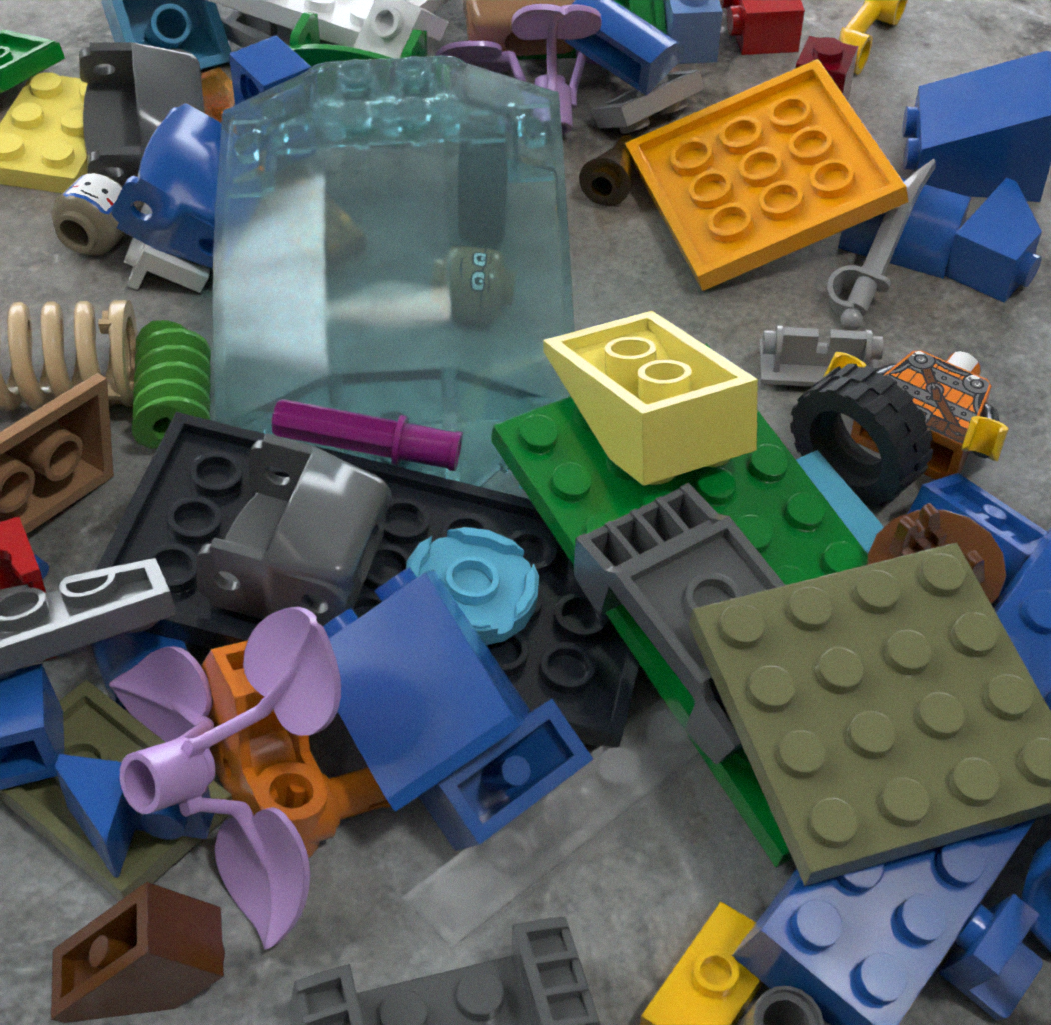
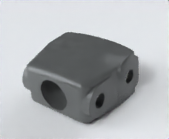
M90 42V47H85L79 51L80 80L87 83L83 108L87 174L98 173L109 176L123 187L129 177H138L140 162L148 142L171 108L180 107L187 103L205 114L200 64L197 57L185 50L165 49L132 42ZM99 64H109V65H111V66H108V67H99V66H96V65H99Z
M266 433L263 440H258L253 444L249 453V485L257 494L240 512L224 540L214 538L211 544H205L201 547L196 558L197 589L202 595L210 598L211 606L265 619L270 614L282 609L302 607L311 611L316 616V621L319 624L325 625L349 608H354L384 535L385 516L392 501L391 490L384 480L377 475L354 466L315 446ZM269 467H280L290 477H280L274 474Z

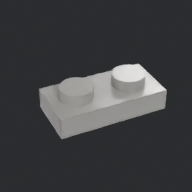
M699 69L669 72L647 96L637 89H633L592 108L598 128L619 127L621 133H629L649 125L648 116L656 112L663 115L688 106L687 97L704 90L705 87Z

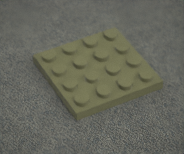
M957 542L692 609L688 625L805 886L1051 814V711Z

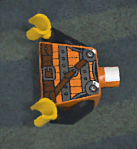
M919 350L912 351L897 364L891 363L875 368L876 372L884 376L887 374L896 380V384L900 388L906 389L914 398L912 400L918 409L922 410L926 417L925 423L927 428L931 430L933 439L930 442L933 455L932 459L927 463L929 467L923 473L924 475L937 480L955 473L961 474L970 451L980 458L994 461L999 460L1009 428L1000 422L997 409L987 403L992 386L988 379L979 376L981 367L972 355L962 351L954 352L945 361ZM835 352L824 376L839 366L842 369L847 364H857L858 367L864 368L866 364L847 353ZM854 420L850 435L853 440L879 453L874 440L868 432Z

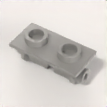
M776 325L775 331L764 330L763 339H760L761 384L813 386L823 378L835 352L847 353L860 359L867 366L878 368L877 360H881L883 355V336H872V330L830 329L827 343L818 342V329Z

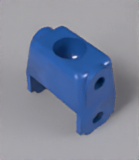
M185 103L180 107L171 108L165 119L153 133L143 153L138 177L132 176L126 180L112 208V216L119 222L117 229L156 250L215 270H222L230 264L275 179L276 170L266 158L224 124ZM141 201L146 203L151 208L152 213H141L136 209L134 202Z

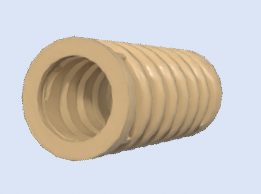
M113 300L109 304L108 311H102V319L98 320L100 333L109 334L110 340L109 361L105 375L108 385L109 408L115 405L131 408L133 407L136 336L138 335L136 317L130 300ZM54 301L43 304L40 322L44 363L39 383L32 365L33 336L30 310L22 302L11 304L7 318L11 370L7 385L0 370L1 411L14 410L23 400L30 408L36 410L95 374L99 373L102 375L96 352L95 311L90 302L79 301L74 308L76 362L72 381H70L64 359V320L62 308ZM0 334V354H1V334Z

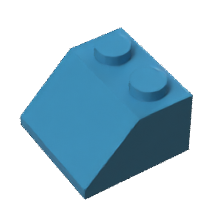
M101 0L114 42H132L165 49L185 50L197 57L200 71L230 63L229 53H232L217 5L214 2L208 0Z

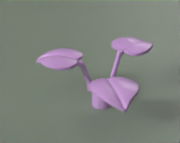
M552 4L528 5L515 12L512 17V31L518 38L523 40L547 39V74L535 78V85L531 89L516 54L513 51L502 52L501 45L491 41H460L441 47L436 52L428 70L427 85L459 76L494 74L512 70L523 96V108L531 109L532 132L541 136L567 134L573 129L572 108L577 107L576 94L585 63H598L576 49L577 59L570 84L567 85L565 77L557 74L556 41L557 39H581L595 34L602 25L601 14L590 6L563 5L559 7Z
M290 607L276 611L263 619L255 627L245 648L243 667L250 684L264 698L255 707L215 728L213 721L207 717L213 703L209 680L198 661L183 648L173 646L156 650L146 656L135 667L109 683V686L128 712L165 741V743L130 753L123 759L120 767V783L126 800L133 809L142 814H149L179 804L180 811L185 817L198 812L233 816L225 820L218 830L215 843L216 864L230 896L257 929L264 950L279 944L293 929L303 912L310 885V864L307 850L296 827L278 808L269 807L253 815L249 805L243 801L204 798L202 794L215 777V761L209 750L210 746L265 718L273 709L282 726L292 734L299 736L319 733L334 719L341 700V679L337 660L324 627L316 621V616L311 611L302 607Z

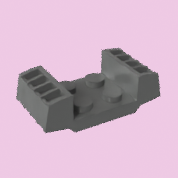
M687 483L663 497L656 498L655 501L639 509H633L630 513L612 522L605 523L604 526L588 534L584 533L576 537L574 576L599 615L623 604L696 700L685 729L702 751L717 765L744 748L688 625L692 609L785 586V584L730 516L718 514Z
M565 916L512 925L511 956L356 993L350 964L310 975L294 982L288 1010L291 1025H601Z

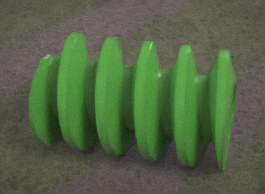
M169 320L151 321L142 327L136 336L132 434L138 444L150 449H157L176 412L211 420L209 414L211 398L209 397L211 389V348L204 337L194 331L187 330L179 323Z

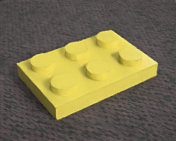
M51 72L38 73L28 79L0 122V184L63 193L80 176L87 174V154L83 130V108L87 83L82 82L80 78L59 76Z

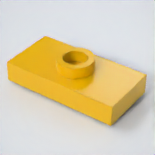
M720 902L642 1013L640 1025H736L763 984L762 981L732 956L756 922L725 903Z

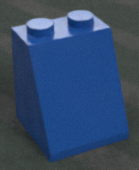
M1051 51L1039 52L919 86L915 107L906 106L904 112L902 137L907 138L903 161L904 170H912L913 174L934 159L936 168L925 185L965 196L988 198L1006 178H1009L1018 183L1026 201L1040 202L1051 166Z
M410 567L374 591L381 603L358 618L353 609L349 608L323 626L333 648L340 673L341 700L338 713L385 798L395 812L519 728L530 710L436 572L430 570L417 578Z

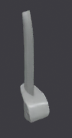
M934 159L914 172L904 182L907 187L909 202L886 212L863 267L854 265L843 266L835 270L828 278L827 291L830 308L836 315L841 316L840 321L844 328L848 330L859 328L875 292H887L889 290L891 282L884 274L915 202L936 168ZM852 289L847 301L838 298V295L843 291Z

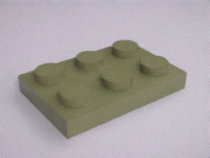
M87 679L59 701L63 709L65 755L122 762L130 753L165 743V741ZM58 776L0 790L1 801L118 901L145 882L153 884L202 840L201 838L181 836L177 839H161L145 831L134 830L121 873L118 878H115L69 811ZM214 780L208 785L211 798L232 800V795ZM214 813L209 832L228 815Z

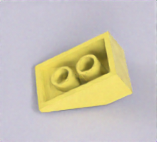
M649 311L543 340V352L609 459L643 486L648 484H664L671 481L674 476L702 467L721 466L729 462L731 458L757 451L758 379L655 312Z

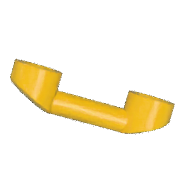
M865 0L862 7L847 26L842 27L838 40L842 43L858 46L854 69L855 74L862 72L870 55L873 39L871 35L865 34L875 20L896 26L904 13L908 0Z

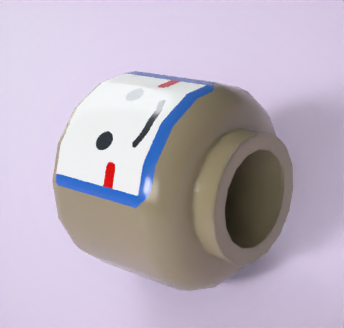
M98 173L84 174L55 200L51 211L52 222L56 235L65 247L74 252L90 256L103 255L125 236L126 233L117 229L119 222L112 216V208L122 189L120 183L109 176Z

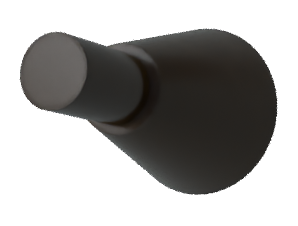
M630 135L621 136L614 148L591 159L582 167L579 174L580 187L586 197L592 202L605 206H614L623 202L628 196L631 185V156L625 143L635 139Z

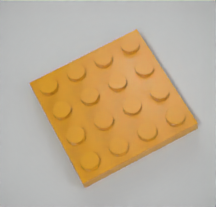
M819 59L625 143L635 169L702 291L909 202L905 183Z

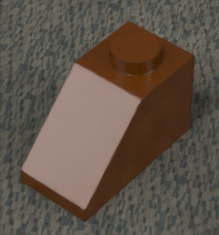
M145 882L53 949L51 1020L69 1023L178 1008L224 977L225 949L222 941L221 907Z

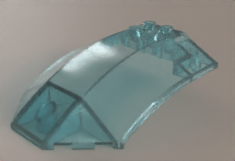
M454 56L353 59L316 64L308 69L307 72L224 110L222 114L213 254V354L216 422L274 435L271 423L272 414L277 402L282 399L398 421L400 415L408 417V423L452 432H463V440L455 472L448 471L446 468L401 460L398 467L482 487L499 471L504 474L510 469L491 442L493 425L570 396L543 352V340L575 332L559 92L465 63ZM293 440L392 465L391 458Z

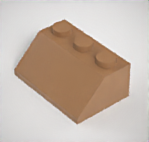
M99 373L95 374L0 431V522L19 516L27 534L114 476L106 377Z

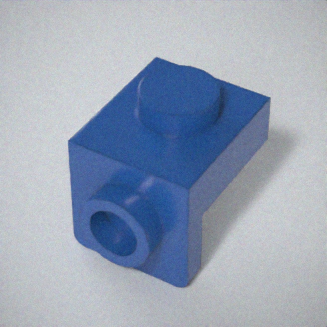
M1015 894L989 909L979 904L955 939L954 943L957 946L938 973L995 1020L1001 1021L1008 1018L1043 966L1042 959L1022 943V940L1040 914Z

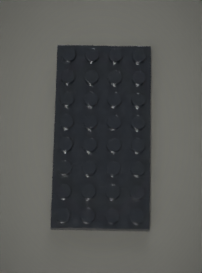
M179 412L175 413L95 569L99 570L156 558L170 590L177 615L159 620L153 627L145 630V632L215 649L247 641L255 627L263 620L211 606L210 598L202 595L197 589L196 558L203 545L211 544L214 538L225 539L240 512L257 494L249 485V453L253 444L258 440H263L266 434ZM317 447L354 466L377 475L384 480L391 490L392 501L385 516L384 535L353 608L357 617L360 618L381 603L374 591L404 571L407 566V560L419 543L431 536L433 542L438 538L447 537V530L467 527L490 530L513 540L524 550L523 558L529 562L531 568L534 563L539 574L538 598L535 612L524 629L503 642L486 646L529 707L528 713L548 700L553 699L582 743L618 752L624 733L639 662L607 614L599 615L574 576L573 563L531 500ZM269 467L274 474L280 477H290L280 467Z

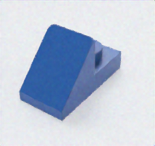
M59 754L55 769L67 807L113 877L118 878L121 873L134 830L145 831L161 839H177L181 836L207 839L214 813L198 812L185 817L180 811L179 804L149 814L139 813L131 807L123 794L120 783V767L122 762ZM208 785L202 794L204 798H211Z

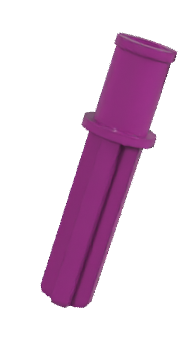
M285 399L277 402L271 420L272 433L278 437L391 458V464L399 466L401 460L446 468L448 471L453 472L456 471L463 440V432H452L408 423V417L400 415L398 421Z

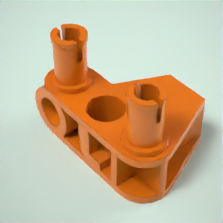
M248 640L211 649L201 665L209 680L213 703L207 717L213 721L214 728L255 707L264 698L250 684L244 672L243 661ZM274 709L265 718L210 746L209 749L215 761V771L223 788L232 795V800L247 803L253 815L269 807L281 810L300 834L307 850L308 858L318 849L320 841L334 837L336 829L340 825V820L378 808L391 807L369 767L333 778H328L325 774L321 773L310 752L309 735L299 736L286 730L279 722Z

